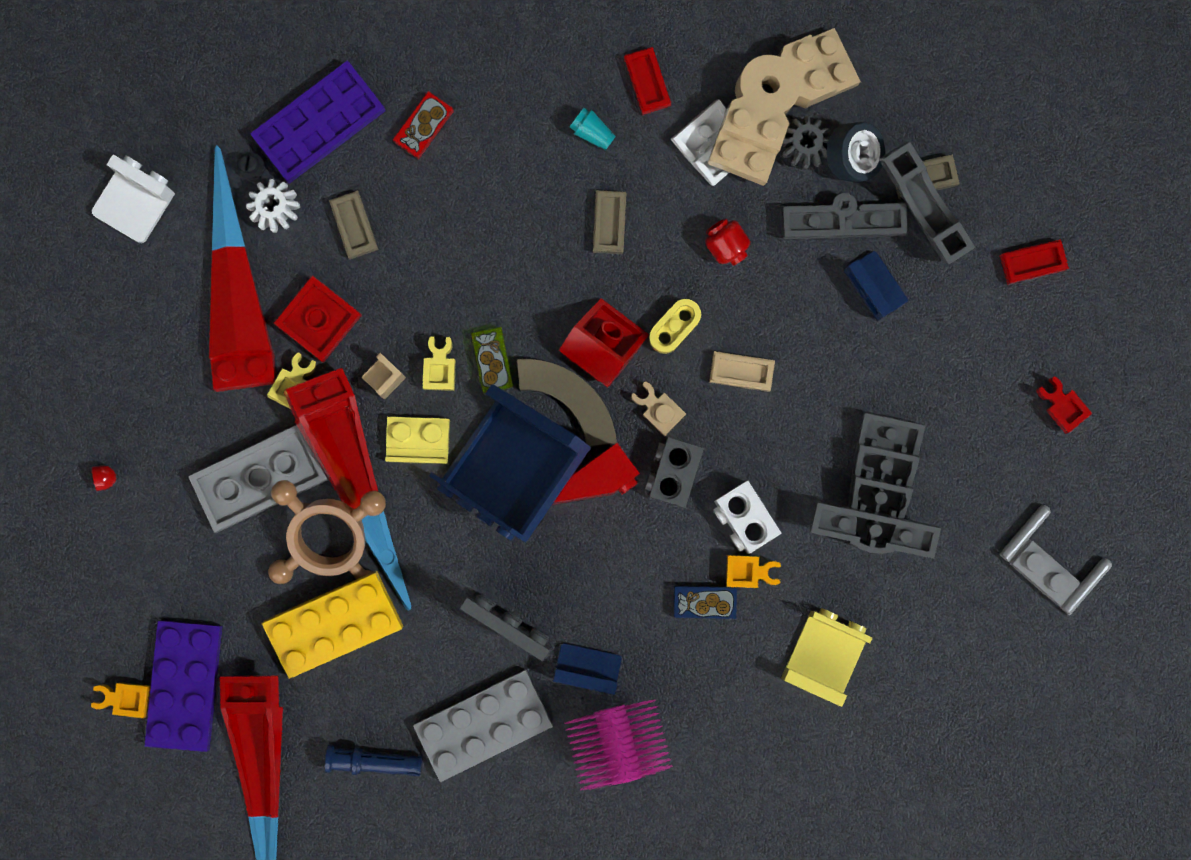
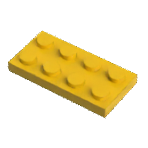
M377 571L262 622L264 630L289 679L403 628L399 615Z

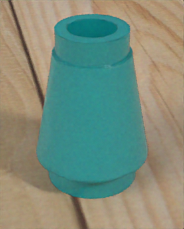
M583 108L570 125V128L575 131L574 135L604 150L608 148L616 137L593 110L589 112Z

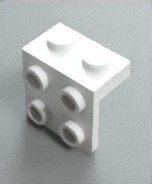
M112 155L107 166L114 170L115 173L94 205L92 214L138 243H144L175 193L166 186L168 180L154 171L147 175L140 170L142 165L125 155L122 160Z

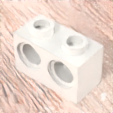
M749 481L742 483L714 501L717 507L713 511L722 525L728 523L734 533L730 535V538L739 551L744 549L747 554H750L782 534ZM733 497L741 498L745 504L744 511L739 515L733 514L729 510L728 503ZM750 523L757 524L761 529V536L756 541L749 540L745 535V529Z

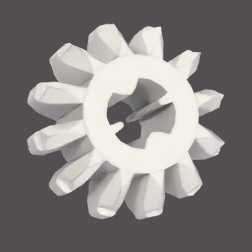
M274 179L269 180L268 188L261 182L258 183L257 188L260 192L258 194L252 191L249 192V196L255 201L246 204L248 210L254 211L249 216L252 222L259 221L258 227L261 230H265L269 226L273 233L278 231V224H281L284 229H288L289 224L286 220L288 218L297 220L298 218L291 211L300 208V204L294 201L297 196L296 192L288 190V185L285 182H281L277 186ZM276 200L279 205L274 206V211L271 212L267 206H272L273 201Z

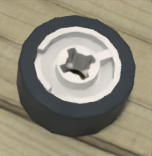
M865 122L840 125L831 134L826 151L828 165L832 173L840 180L848 182H863L874 178L882 168V164L878 159L886 153L884 139L880 131L874 125Z

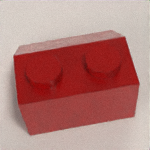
M600 298L573 327L559 351L608 388L646 341L649 334Z

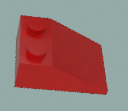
M616 443L572 475L552 505L613 495L617 491L623 495L637 485L638 482L635 478L640 473L619 444Z

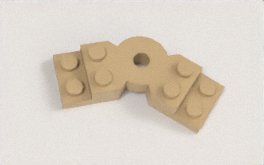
M835 28L814 37L809 35L787 44L782 48L778 56L762 55L756 57L745 66L735 86L737 99L733 100L726 110L707 164L763 186L767 183L776 155L781 149L789 126L785 114L789 112L793 105L807 108L854 88L861 82ZM762 84L771 86L774 93L765 92Z

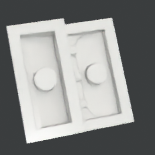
M719 99L710 104L671 138L676 147L711 186L716 185L729 173L707 164L727 110Z

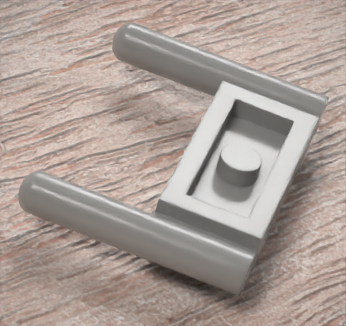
M1041 505L999 555L1065 613L1071 615L1109 571L1112 563L1107 558L1101 559L1080 584L1073 575L1034 541L1029 539L1051 513L1048 506Z

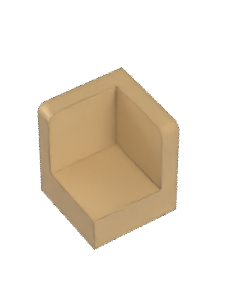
M379 353L376 356L378 361L362 378L383 399H386L406 377Z

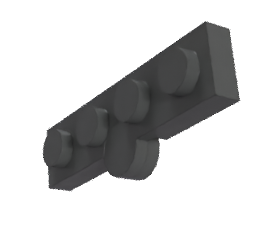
M841 193L835 197L831 205L784 206L782 209L783 239L905 236L907 234L906 203L862 204L857 206L854 196L849 193Z

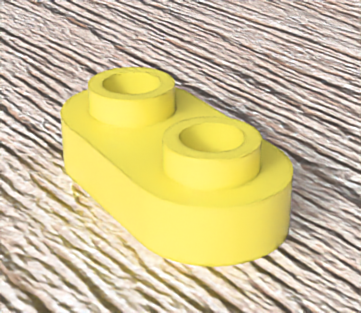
M682 299L677 301L652 328L649 335L650 345L655 351L667 354L674 351L701 319V310L698 304L690 299ZM680 312H689L691 315L690 320H681L679 317ZM662 333L668 334L670 342L667 344L661 343L659 335Z

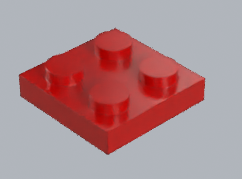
M312 275L274 324L324 363L362 314Z

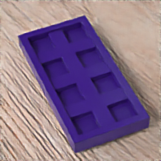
M347 60L250 134L290 184L386 110Z
M158 621L144 747L201 752L210 751L223 626Z

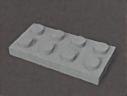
M297 425L188 476L214 533H218L276 505L277 503L271 496V490L278 481L288 480L292 482L297 489L298 495L329 480Z
M525 669L414 724L413 727L439 781L442 782L553 727V724Z

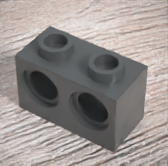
M669 437L665 444L659 442L654 460L659 461L656 473L650 472L645 490L650 491L648 498L682 509L686 508L704 448ZM674 449L682 450L686 455L685 464L682 466L673 465L669 460V453ZM668 478L675 481L677 491L674 495L666 496L660 491V483L663 479Z

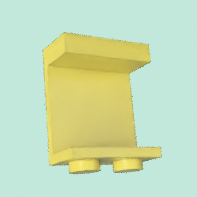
M821 608L819 613L810 611L781 679L842 707L847 695L843 694L865 643H870L872 637L865 634L867 628L849 621L847 626L836 621L838 615Z

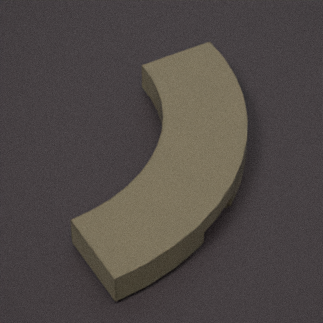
M517 359L520 391L544 393L565 404L580 423L587 445L599 446L617 443L610 414L601 398L588 383L575 373L554 363L533 359Z

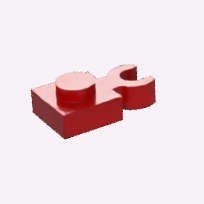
M1054 376L1048 380L1053 385L1052 393L1046 392L1043 387L1036 389V392L1041 399L1049 400L1052 403L1046 411L1066 434L1088 418L1092 412L1073 390L1064 394L1061 381Z

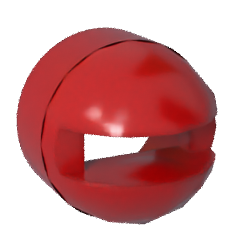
M105 465L92 467L96 491L106 490L113 486L116 481V474L112 468Z

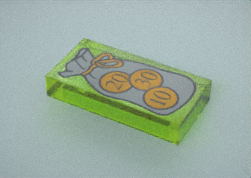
M502 327L471 333L483 394L487 392L491 384L496 385L502 390L512 389L513 383Z

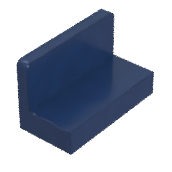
M873 251L861 260H856L844 270L877 321L907 303L908 298L877 252Z
M563 643L560 648L553 682L615 695L622 657L617 654Z

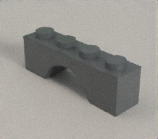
M911 142L902 143L878 159L943 263L949 265L976 248L960 221L951 213L938 194L928 175L927 168Z

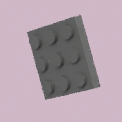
M483 594L466 598L460 607L462 611L543 662L552 646L547 642L549 636L535 627L530 632L521 626L523 621L521 618L508 610L504 614L494 609L497 603Z

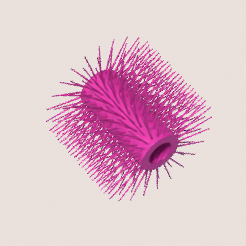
M656 700L644 701L625 706V704L596 711L593 715L564 723L569 724L591 718L596 719V721H590L589 723L567 729L568 731L597 724L596 728L586 729L585 731L568 736L573 737L599 731L598 734H592V736L570 742V744L600 738L599 741L589 742L572 749L574 751L587 747L590 748V746H599V744L602 745L601 747H595V749L586 750L574 755V757L586 756V754H596V756L592 755L591 757L576 761L578 764L585 763V761L598 760V762L589 763L587 766L578 767V770L599 767V769L595 768L585 772L584 775L580 773V777L596 775L595 777L586 778V783L591 782L593 784L588 785L589 790L591 788L594 789V787L601 788V786L604 787L609 784H622L646 777L645 775H651V773L656 774V772H661L660 770L665 771V766L662 765V767L654 768L653 765L658 766V764L663 762L666 763L667 759H664V761L663 759L654 760V762L650 760L664 756L665 752L649 754V756L646 754L658 751V749L662 750V748L667 747L666 745L664 747L657 746L639 750V748L663 742L665 739L637 744V742H642V740L662 735L663 732L633 738L635 737L634 735L645 734V732L654 731L661 726L631 731V729L647 726L660 720L645 721L633 725L629 724V722L632 723L650 718L659 713L628 718V716L652 710L658 706L626 712L630 708L639 707Z

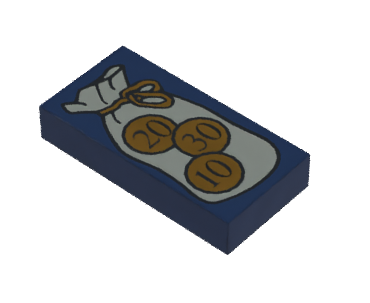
M674 586V618L737 619V588Z

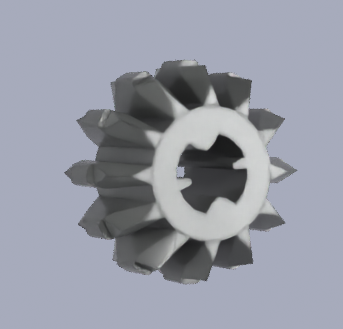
M805 116L802 124L799 120L794 119L791 123L792 128L788 127L785 134L786 138H784L782 147L787 149L782 155L784 158L794 157L791 162L792 166L795 167L799 161H802L803 169L807 170L810 161L814 166L818 167L821 164V158L827 159L826 148L829 138L825 137L830 133L829 128L819 129L822 122L820 119H817L814 125L810 124V117ZM803 138H805V141L811 140L810 148H807V144L805 147L800 144Z

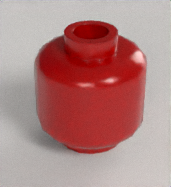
M724 218L706 231L708 236L705 239V244L719 264L731 262L734 266L748 256L745 251L749 248L751 241L736 220L728 221Z

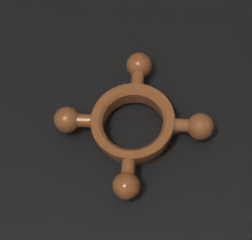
M281 480L273 485L271 490L273 500L279 505H287L295 515L290 521L286 533L287 547L291 557L287 560H276L270 565L268 575L271 581L276 584L289 582L293 577V570L299 566L309 572L323 576H334L349 571L356 579L374 572L365 570L359 564L365 549V533L362 519L368 515L377 516L384 511L386 500L380 492L369 491L365 493L361 498L360 506L353 509L348 504L335 499H320L310 504L301 502L296 497L297 489L295 485L288 480ZM317 514L336 516L350 527L354 537V546L348 553L339 557L321 556L313 552L305 544L301 534L302 523L309 517Z

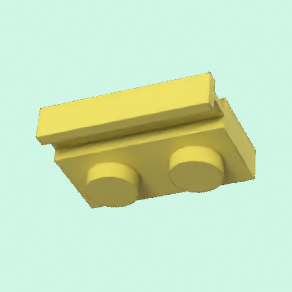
M387 417L385 461L448 464L450 419Z

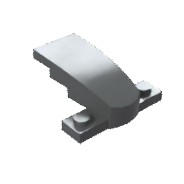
M863 411L852 469L848 507L816 501L810 532L847 540L857 548L870 553L884 554L900 551L934 559L941 528L936 525L904 519L914 490L912 485L920 460L918 455L926 425Z

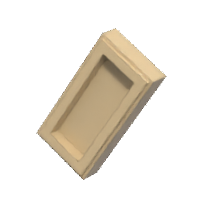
M714 351L709 383L770 392L775 360Z

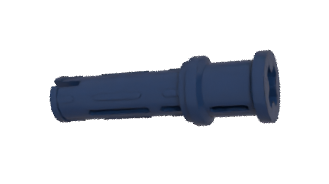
M328 744L325 773L337 770L349 771L352 775L360 774L361 771L404 774L418 777L421 775L422 756L363 752V749H360V747H354L353 750L334 748V745Z

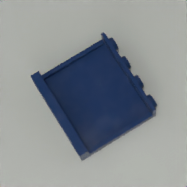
M491 384L485 394L493 399L495 403L444 477L441 479L432 472L429 476L439 483L436 487L437 490L449 498H452L454 494L457 495L458 498L455 501L457 504L469 512L473 508L477 509L478 512L475 516L490 527L494 522L499 525L496 529L498 533L510 541L516 536L526 543L591 447L570 431L496 385Z

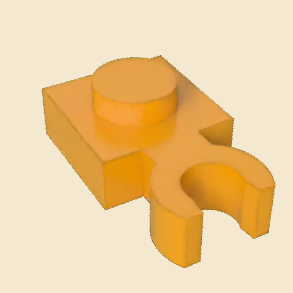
M727 555L726 587L758 588V579H763L765 583L770 585L780 584L779 579H771L768 576V571L772 567H781V563L770 561L763 566H759V557Z
M119 682L116 683L115 691L110 686L104 684L94 686L93 690L103 692L105 699L102 703H91V707L94 709H104L111 705L113 706L112 715L146 718L151 686Z

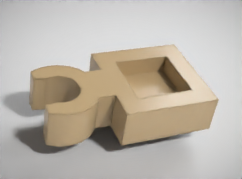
M644 382L642 386L648 391L647 398L640 399L634 393L631 395V398L635 404L648 408L643 417L665 437L686 413L665 393L658 399L654 396L652 385Z

